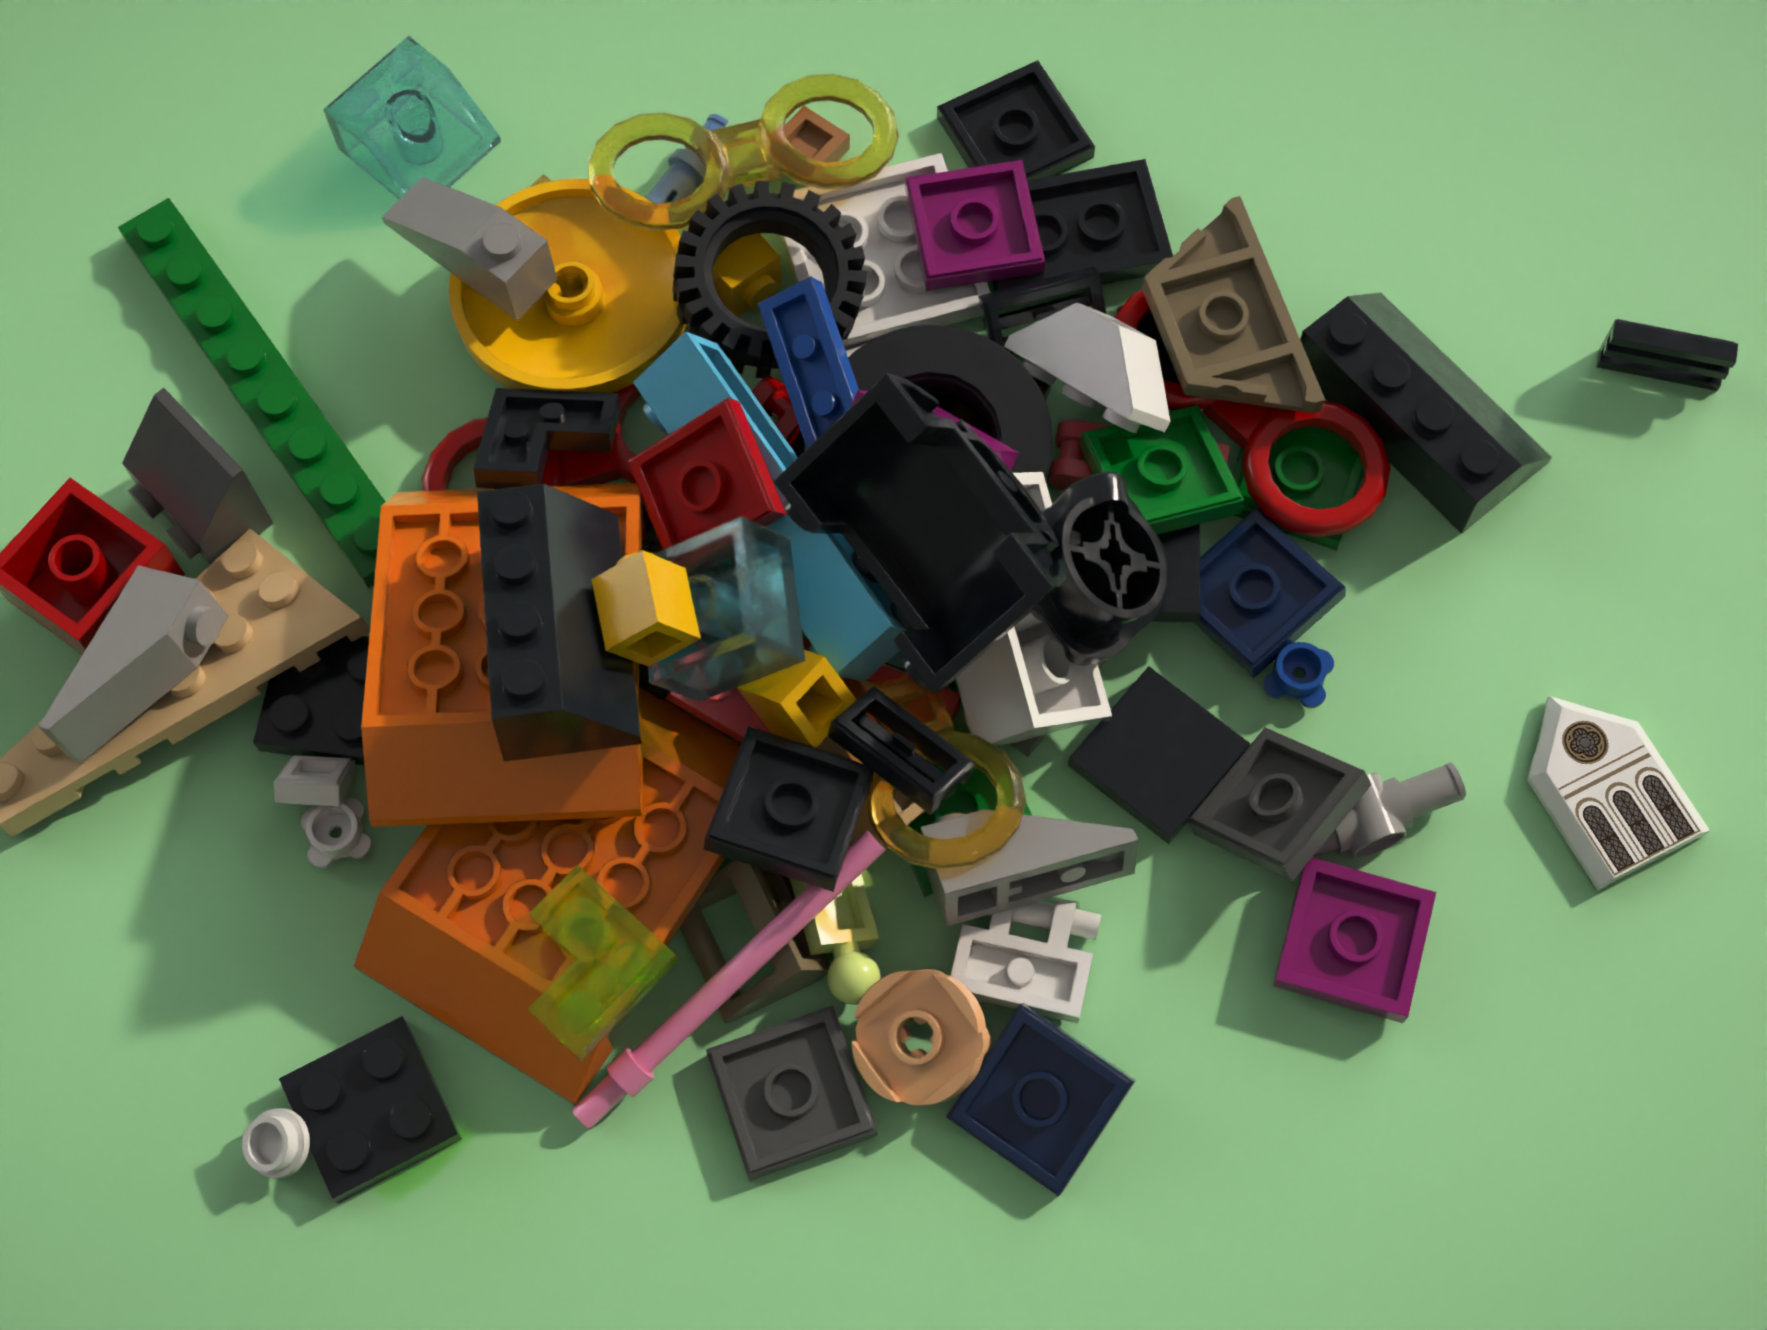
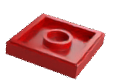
M730 398L723 400L627 461L667 561L686 568L687 574L787 515L739 401Z

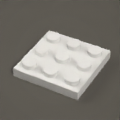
M942 153L794 191L793 197L803 201L808 190L820 195L818 208L823 212L833 204L841 212L838 225L842 228L850 223L857 233L853 246L854 248L862 246L865 261L862 271H867L866 286L863 292L864 297L851 333L847 340L842 339L845 350L902 328L921 325L946 326L984 316L983 310L980 308L978 296L990 293L987 282L926 291L905 192V178L948 171ZM781 236L796 284L811 276L822 282L825 290L823 274L816 259L801 244L791 238Z

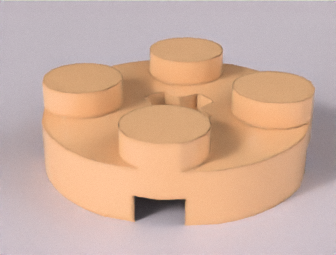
M936 969L898 971L881 978L864 994L857 1006L854 1019L858 1018V1022L855 1028L856 1040L852 1041V1052L859 1073L876 1093L883 1098L897 1103L904 1102L909 1105L918 1106L933 1105L956 1097L976 1078L982 1061L991 1047V1035L986 1028L983 1011L975 996L959 980ZM913 1019L919 1025L929 1024L932 1028L933 1035L930 1040L933 1046L928 1053L923 1049L910 1052L905 1044L912 1036L907 1025Z

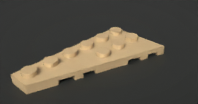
M252 529L247 530L195 578L202 582L228 615L218 638L211 644L198 668L82 763L71 760L38 727L39 722L0 758V827L9 836L14 837L80 799L84 786L113 769L119 775L141 764L138 755L165 739H168L174 745L261 695L264 682L292 666H295L299 672L321 660L317 653L318 651L346 635L353 642L369 633V626L358 613Z

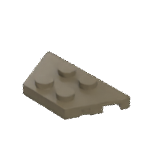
M1240 196L1231 198L1223 206L1222 213L1202 231L1198 228L1181 243L1179 252L1170 258L1163 259L1144 277L1142 290L1184 395L1306 413L1321 411L1325 402L1324 395Z

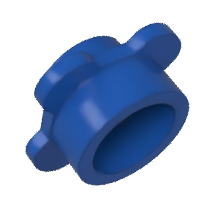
M1295 642L1289 644L1281 650L1275 659L1272 673L1265 677L1263 682L1264 690L1272 698L1278 699L1287 696L1300 700L1306 708H1316L1326 698L1323 683L1326 675L1334 668V659L1329 652L1319 649L1310 643ZM1300 669L1304 672L1305 676L1298 679L1293 675V671Z

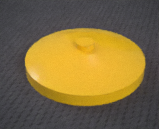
M564 179L540 183L516 192L496 204V206L503 208L547 240L558 279L518 321L450 272L449 302L451 312L467 352L488 375L510 389L597 393L617 392L634 384L633 382L683 334L687 325L681 326L677 316L678 301H673L672 292L675 259L681 238L678 230L666 214L645 197L630 189L604 181Z

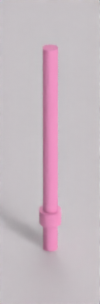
M867 830L849 847L834 892L809 885L634 1051L626 1048L607 1066L609 1075L572 1109L577 1119L584 1126L591 1129L627 1094L635 1097L655 1078L652 1070L886 851L884 846Z

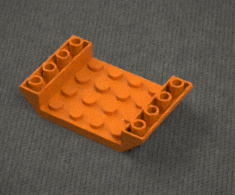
M636 483L551 486L617 514L623 557L641 551L642 541L647 540L648 511ZM496 489L397 492L381 505L361 724L368 812L371 826L642 816L643 754L641 744L505 762L503 760L491 719L477 492ZM633 661L638 702L639 663Z
M640 686L638 712L643 754L642 816L427 825L379 892L354 967L363 974L575 1106L613 1050L608 1035L726 858L703 848L707 831L741 744L666 700L657 698Z

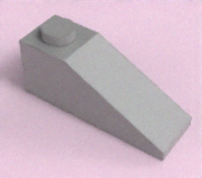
M422 177L382 216L385 225L516 321L558 280L546 239L503 208L425 177Z
M137 566L38 727L71 760L82 763L198 668L211 644L218 638L220 630L228 618L227 613L200 580Z
M986 809L966 815L962 813L947 814L937 819L933 824L921 827L922 863L945 927L1135 874L1138 838L1134 829Z

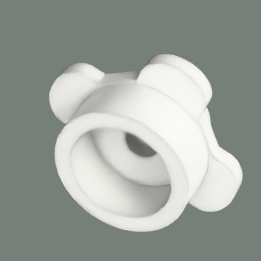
M346 798L340 807L317 806L311 807L304 812L300 823L311 844L307 852V858L313 866L324 869L328 868L334 860L349 856L359 860L368 855L372 847V841L368 835L364 834L361 820L365 815V808L360 801L354 798ZM335 828L342 829V834L338 838H332L330 835L331 831Z

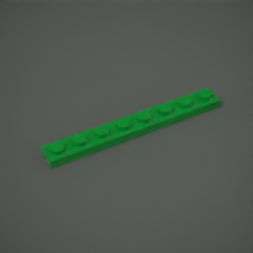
M170 198L163 200L120 225L118 229L126 243L368 588L374 585L381 505L385 503L383 497Z

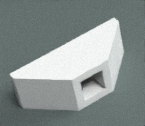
M1080 303L1070 305L1009 335L1004 347L1025 359L1023 365L1032 376L1050 384H1054L1057 378L1065 382L1061 393L1090 408H1095L1097 402L1107 407L1102 417L1127 431L1137 433L1141 424L1162 432L1166 431L1170 423V416L1156 340L1110 315Z

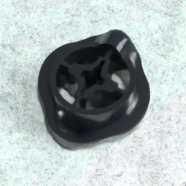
M1106 471L1085 477L1071 484L1053 505L1042 512L1059 543L1050 552L1053 563L1060 558L1066 564L1067 575L1065 582L1039 604L1036 609L1042 614L1052 632L1064 646L1065 657L1072 664L1079 666L1099 663L1121 653L1128 646L1131 639L1157 616L1165 602L1170 583L1169 563L1162 542L1145 520L1137 505L1129 497L1124 477L1116 472Z

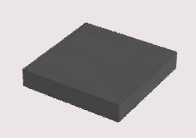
M1265 727L1190 816L1187 823L1195 835L1293 882L1368 790L1371 783L1364 770Z
M833 1005L706 1049L749 1181L878 1136L877 1128Z

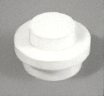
M283 1108L270 1109L260 1114L247 1126L242 1139V1151L247 1163L260 1174L269 1178H284L297 1172L304 1164L310 1148L309 1131L304 1120L296 1112Z

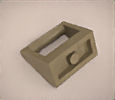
M734 860L714 874L680 926L705 982L712 978L726 962L701 910L738 893L758 934L795 899L788 877ZM804 929L770 959L775 970L773 974L740 994L738 989L718 1008L725 1023L736 1021L810 986L828 974L831 964L826 954L810 955Z

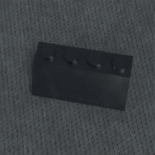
M1382 293L1347 296L1302 331L1300 340L1324 398L1329 402L1343 404L1367 419L1384 441L1389 463L1461 534L1550 462L1552 457Z
M546 484L477 492L491 719L504 762L642 744L634 663L632 660L605 650L591 580L614 567L618 560L623 557L618 515Z

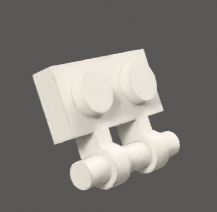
M1057 898L1056 904L1039 900L987 915L991 916L989 930L962 924L951 976L963 983L977 1001L1016 1010L1021 1003H1024L1042 1016L1078 1024L1093 953L1067 948L1070 934L1096 940L1101 914L1075 909L1077 902ZM1012 921L1049 929L1048 942L1045 943L1009 935Z

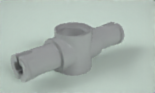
M1450 762L1401 782L1394 777L1383 781L1379 773L1367 774L1371 786L1314 856L1336 850L1339 854L1350 850L1354 858H1360L1378 853L1398 843L1406 837L1407 832L1405 828L1413 826L1414 819L1464 800L1466 790L1457 768Z

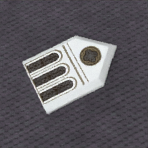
M1551 696L1547 698L1541 721L1542 727L1536 751L1532 757L1527 781L1597 891L1706 835L1710 831L1637 721Z

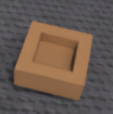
M803 106L767 142L768 157L813 186L850 149V135L806 106Z

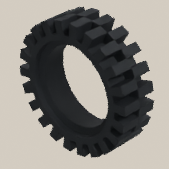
M756 181L754 192L746 194L742 183L730 187L728 200L723 201L717 193L707 200L705 213L697 209L690 218L688 231L683 230L679 240L673 273L672 292L673 301H678L677 316L681 326L688 323L690 325L689 333L718 343L741 375L745 365L757 367L755 378L764 379L770 376L771 369H778L779 365L766 328L747 323L735 316L722 303L714 287L712 268L718 256L729 244L741 237L756 233H775L791 238L804 246L816 259L822 271L825 293L841 339L847 340L851 333L864 297L863 292L866 286L867 271H862L865 261L862 246L855 248L853 246L857 233L850 223L842 228L838 225L841 212L833 204L824 212L818 208L820 195L808 190L804 201L793 197L796 187L794 184L782 182L780 194L769 192V181Z

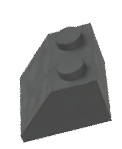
M165 388L157 392L153 396L122 462L136 483L128 492L150 518L153 519L162 513L171 522L172 526L166 530V533L190 560L200 553L211 565L247 530L252 529L260 535L273 524V521L243 469Z

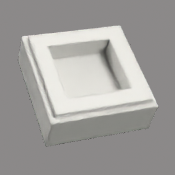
M293 755L274 781L275 803L340 807L356 781L355 760H351V758Z

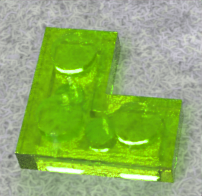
M577 865L529 913L532 921L568 953L575 962L528 1008V1011L533 1018L581 1062L678 962L677 957L601 885Z

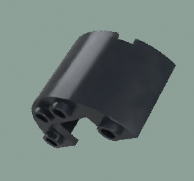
M887 373L773 482L787 499L784 502L787 514L799 527L815 534H842L854 550L851 557L856 567L866 578L881 585L893 601L890 604L893 616L907 630L901 631L892 639L905 656L902 659V663L906 672L919 686L927 690L930 689L934 694L944 689L1057 590L1066 580L1067 569L1066 564L1060 558L1053 563L1050 552L1059 545L1057 538L1030 494L1000 457L962 419L956 424L953 419L941 418L932 411L939 406V403L931 394L904 378Z

